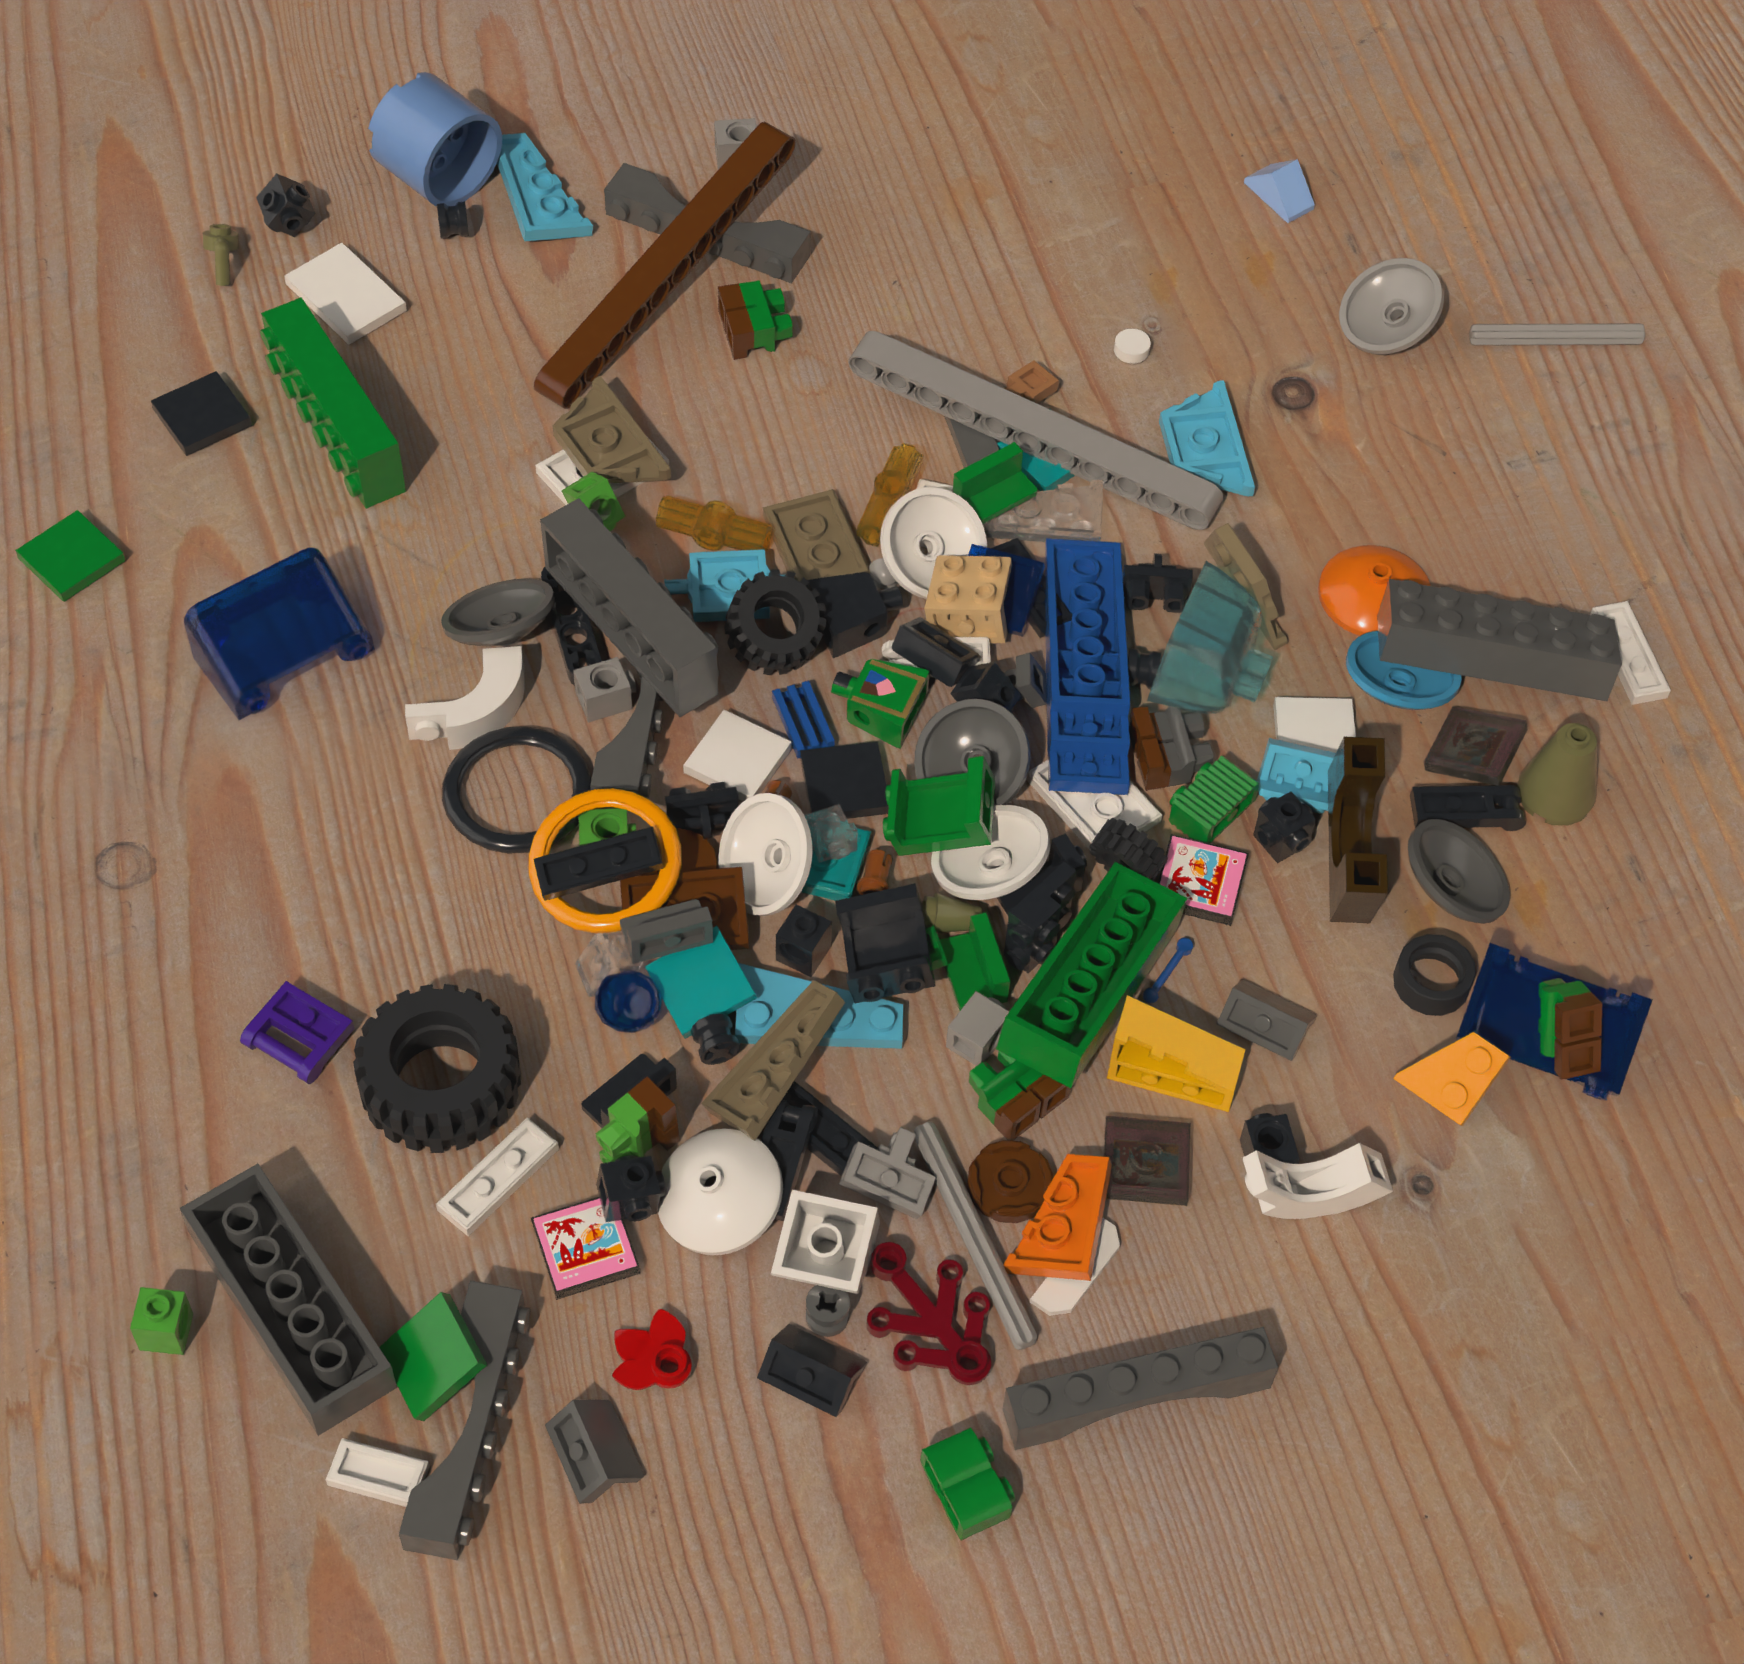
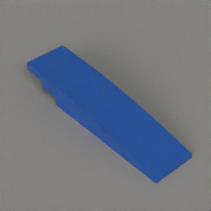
M1046 538L1045 611L1047 626L1045 639L1049 791L1128 795L1130 785L1128 766L1130 691L1121 543ZM1056 593L1072 614L1071 621L1058 626L1057 616L1062 614L1056 606Z

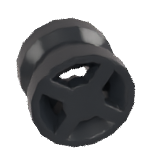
M465 201L458 202L455 206H447L444 203L437 204L441 239L448 238L451 234H459L461 237L469 236Z
M1130 648L1128 657L1129 687L1142 684L1146 685L1148 689L1156 690L1161 652L1152 651L1150 654H1143L1138 649Z
M720 1013L706 1016L698 1020L691 1028L693 1040L700 1044L698 1052L701 1062L704 1064L715 1065L726 1062L736 1056L741 1049L738 1038L731 1034L733 1026L728 1015Z

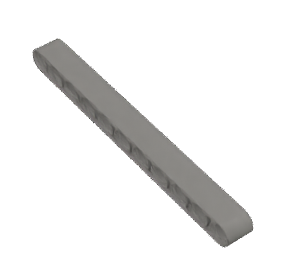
M866 332L848 360L850 369L857 376L1007 445L1015 442L1023 452L1054 465L1059 463L1062 468L1069 470L1075 476L1192 529H1206L1223 500L1222 491L1215 484L880 332Z

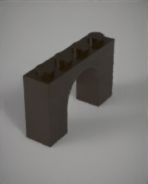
M1344 736L1328 769L1330 922L1370 924L1388 894L1387 854H1372L1371 841L1375 798L1385 778V738Z

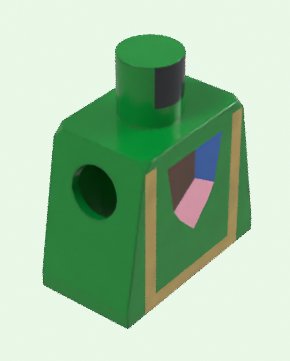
M870 659L866 661L859 677L839 671L833 681L831 693L848 699L847 720L850 724L901 749L928 694L930 671Z

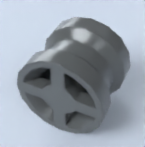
M818 1285L809 1290L806 1297V1322L815 1334L823 1337H832L840 1334L846 1328L850 1309L848 1293ZM823 1302L835 1304V1306H825Z

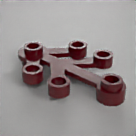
M894 1242L879 1244L872 1252V1272L880 1280L891 1281L918 1316L891 1313L884 1307H876L867 1315V1331L877 1338L886 1337L890 1332L937 1338L946 1349L920 1348L913 1341H900L894 1347L893 1362L902 1371H911L917 1365L947 1369L955 1381L964 1385H975L985 1380L991 1369V1356L988 1350L981 1345L983 1321L988 1317L990 1310L988 1297L981 1292H973L966 1296L963 1314L967 1319L964 1339L962 1340L951 1326L956 1288L960 1286L963 1278L961 1264L955 1260L948 1259L938 1265L936 1280L939 1284V1291L935 1307L905 1270L907 1257L904 1249ZM885 1261H891L896 1265V1268L886 1270L881 1267V1264ZM946 1270H952L956 1272L957 1277L946 1279L942 1273ZM977 1302L982 1304L984 1309L981 1312H974L969 1308V1305ZM881 1317L888 1324L884 1327H876L872 1321L875 1318ZM902 1351H910L915 1357L912 1360L905 1361L898 1354ZM972 1360L976 1363L977 1367L972 1370L964 1369L961 1366V1362Z

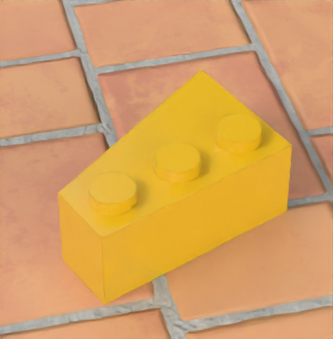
M1127 995L1114 1038L1107 1079L1229 1112L1246 1049Z

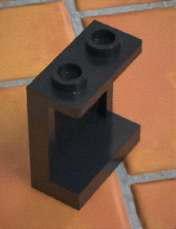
M915 883L835 901L837 916L843 931L848 967L846 980L855 1004L874 1002L883 997L902 993H916L922 989L936 986L923 905Z

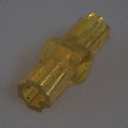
M902 443L900 446H894L883 471L875 478L874 491L856 530L857 536L862 538L865 544L874 547L881 545V528L888 510L900 497L911 491L923 463V454L919 453L913 445Z
M667 495L661 499L656 516V527L691 536L697 545L710 551H718L723 546L737 550L765 549L766 554L772 536L771 524L736 515L729 505L721 501H709L703 506Z

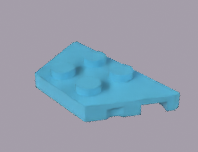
M1224 380L1213 383L1211 391L1201 396L1195 393L1186 398L1182 404L1173 405L1160 412L1159 425L1170 464L1215 484L1220 490L1247 497L1253 496L1255 485Z

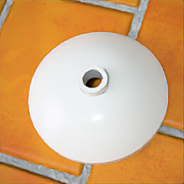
M937 487L915 489L900 497L890 507L884 518L880 544L887 569L900 586L918 597L927 599L937 556H987V539L979 516L967 501L949 490ZM920 543L926 546V555L920 551Z
M772 793L757 794L746 799L735 809L724 828L719 847V869L742 867L746 912L749 914L767 916L783 911L794 902L807 881L811 869L813 846L807 820L800 808L792 800L782 795Z
M995 805L993 807L991 845L932 852V870L939 885L956 897L969 900L999 898L1020 889L1041 870L1049 855L1050 836L1043 820L1029 809L1015 805Z
M714 1129L693 1136L671 1154L661 1170L664 1176L666 1193L665 1196L660 1197L657 1209L660 1221L676 1242L696 1253L724 1255L747 1247L769 1228L781 1204L783 1180L777 1160L767 1146L759 1139L754 1141L740 1130ZM711 1176H716V1182L710 1187H705V1181Z

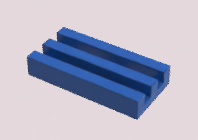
M809 680L802 682V687L800 688L790 685L787 686V691L781 692L780 688L772 690L773 702L789 740L792 742L791 745L797 759L800 758V750L835 746V740ZM800 698L805 699L823 742H818ZM786 702H792L809 746L804 747Z

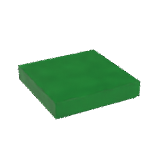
M78 510L15 550L18 559L63 602L126 561L123 552Z
M443 1292L435 1296L379 1347L392 1366L395 1382L413 1418L420 1421H425L487 1366L451 1295Z

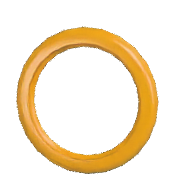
M616 788L587 791L575 795L558 805L543 820L533 837L528 855V875L533 892L543 908L557 921L573 929L591 933L621 931V919L659 909L668 900L675 888L682 866L681 843L677 830L667 814L652 800L635 792ZM614 807L628 810L640 816L651 827L653 826L661 847V858L664 868L660 869L653 887L639 902L618 912L596 914L582 911L570 905L562 897L544 901L533 859L549 855L557 834L571 819L592 809Z

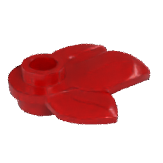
M658 1309L653 1316L649 1331L638 1329L615 1330L616 1351L624 1362L614 1370L612 1377L622 1386L632 1390H643L655 1384L659 1387L670 1389L684 1384L691 1375L692 1361L688 1352L683 1349L686 1339L683 1325L668 1311ZM667 1363H673L678 1368L675 1372L665 1373L662 1371V1367Z

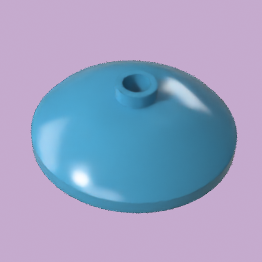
M1378 631L1369 632L1356 638L1351 643L1346 656V667L1355 683L1372 698L1396 708L1427 710L1442 706L1456 696L1461 685V675L1380 661Z

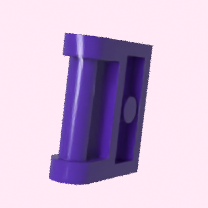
M285 981L243 1030L240 1042L251 1050L258 1048L296 1071L299 1079L307 1084H312L319 1077L325 1063L355 1028L353 1020ZM271 1026H274L309 1047L312 1051L307 1057H304L269 1036L266 1032Z

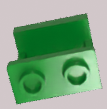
M985 757L968 758L967 773L907 780L901 769L892 770L891 784L886 786L885 791L889 809L888 817L883 819V834L886 841H891L898 856L991 845L995 777Z

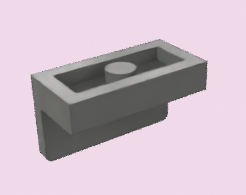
M697 899L620 920V928L633 964L713 943L712 917L708 907L702 908Z
M1242 980L1232 988L1217 1021V1025L1292 1061L1308 1028L1314 1023L1317 1015L1251 982Z
M572 1400L545 1424L579 1504L593 1503L615 1483H637L644 1477V1473L610 1400Z

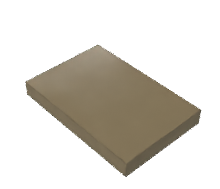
M833 489L763 507V517L786 570L796 573L794 576L795 580L800 582L803 577L811 580L861 572L870 574L867 562Z

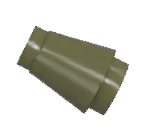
M935 893L933 897L924 896L922 901L926 928L934 926L937 933L969 931L970 917L982 913L980 906H974L973 904Z

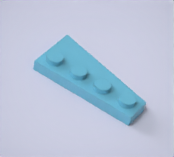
M503 134L497 165L524 242L592 236V223L588 218H583L578 212L579 205L573 197L568 198L562 190V182L556 174L552 175L546 168V160L527 134Z
M739 963L757 996V999L736 1010L735 1036L738 1038L739 1043L756 1044L812 981ZM822 984L836 991L845 1004L817 1046L902 1049L903 1004L884 999L855 1004L850 991Z

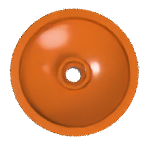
M1363 545L1346 549L1328 561L1320 576L1318 593L1322 607L1328 616L1343 629L1361 636L1369 632L1378 631L1377 614L1389 579L1399 581L1411 580L1427 586H1431L1423 569L1407 555L1383 546Z

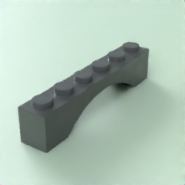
M627 163L622 164L604 189L606 215L660 235L686 207L670 195L654 173ZM781 220L734 222L707 253L792 284L810 257L811 231Z
M638 671L637 673L641 680V692L636 708L620 733L597 752L590 785L591 790L616 788L635 792L646 798L650 796L652 775L647 774L648 765L656 764L658 743L653 741L654 733H661L664 712L659 709L660 701H664V699ZM605 807V808H601V809H615V808H614V807Z
M470 1280L461 1316L487 1366L475 1376L471 1412L462 1435L448 1457L436 1470L411 1489L399 1531L401 1544L405 1551L458 1560L461 1545L468 1546L474 1527V1518L469 1517L473 1501L480 1502L482 1499L486 1475L481 1474L485 1458L492 1459L497 1442V1432L492 1430L496 1416L503 1417L507 1407L508 1390L504 1389L507 1375H514L518 1366L520 1350L515 1348L518 1334H526L529 1325L531 1310L525 1307L522 1290Z
M1260 1327L1008 1387L1005 1391L1003 1413L1014 1449L1018 1450L1059 1440L1099 1420L1151 1404L1201 1397L1229 1399L1271 1389L1278 1365L1265 1329Z

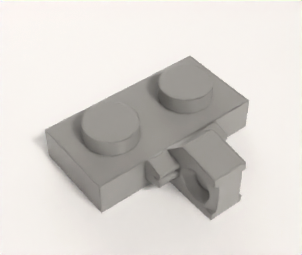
M900 1127L898 1132L893 1133L888 1147L880 1144L876 1150L861 1142H857L853 1146L839 1184L918 1219L922 1216L936 1176L914 1167L916 1160L908 1157L916 1134Z

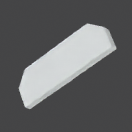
M1102 1218L1091 1281L1047 1277L1030 1298V1303L1049 1316L1071 1313L1119 1250L1120 1242L1116 1226Z

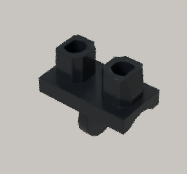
M1157 553L1153 555L1152 564L1124 565L1123 592L1129 610H1144L1148 608L1149 599L1163 600V609L1167 612H1183L1185 602L1189 600L1193 570L1178 569L1173 565H1162V554Z
M725 782L711 783L706 788V791L691 793L686 787L671 789L669 796H665L666 814L675 828L695 832L701 831L703 839L712 838L711 830L725 828L730 816L738 807L737 788H729Z

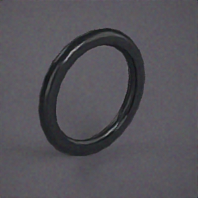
M506 727L490 731L472 740L461 749L447 768L442 783L443 806L448 819L455 829L472 843L491 851L507 854L529 853L533 837L537 832L514 835L493 832L480 826L466 811L462 800V784L465 775L474 762L495 749L507 746L528 745L547 750L561 759L568 768L573 781L572 797L591 791L592 777L586 761L578 750L562 737L543 729ZM578 816L571 819L559 831L552 845L564 839L578 826Z

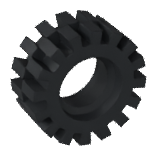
M1115 818L1108 819L1089 845L1091 855L1096 857L1095 860L1099 864L1105 865L1104 869L1106 871H1109L1112 865L1117 862L1152 881L1155 880L1168 860L1167 856L1164 855L1165 851L1163 848L1157 847L1158 843L1154 839L1147 838V833L1144 831L1139 832L1136 830V826L1131 823L1128 826L1121 819L1118 821Z

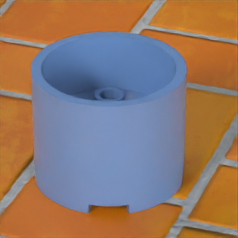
M427 72L417 73L416 79L411 80L402 87L397 84L394 85L378 104L368 128L373 132L372 148L369 150L373 159L435 206L440 203H444L447 206H455L458 202H464L472 197L492 174L502 147V132L498 122L436 75Z

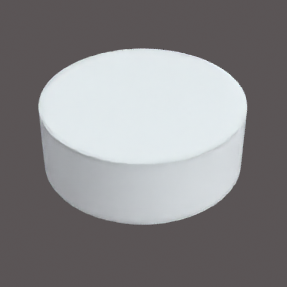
M1125 329L1119 332L1115 338L1114 353L1123 362L1130 364L1140 363L1149 355L1150 338L1141 330Z

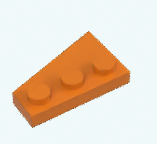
M1066 1155L1043 1195V1204L1033 1221L1029 1220L1023 1229V1238L1014 1254L1010 1253L1003 1264L1007 1274L1091 1281L1112 1168L1109 1157Z

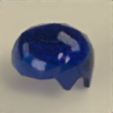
M627 970L607 975L595 992V1010L602 1023L613 1030L622 1033H636L649 1028L659 1018L662 1011V992L653 978L639 971Z

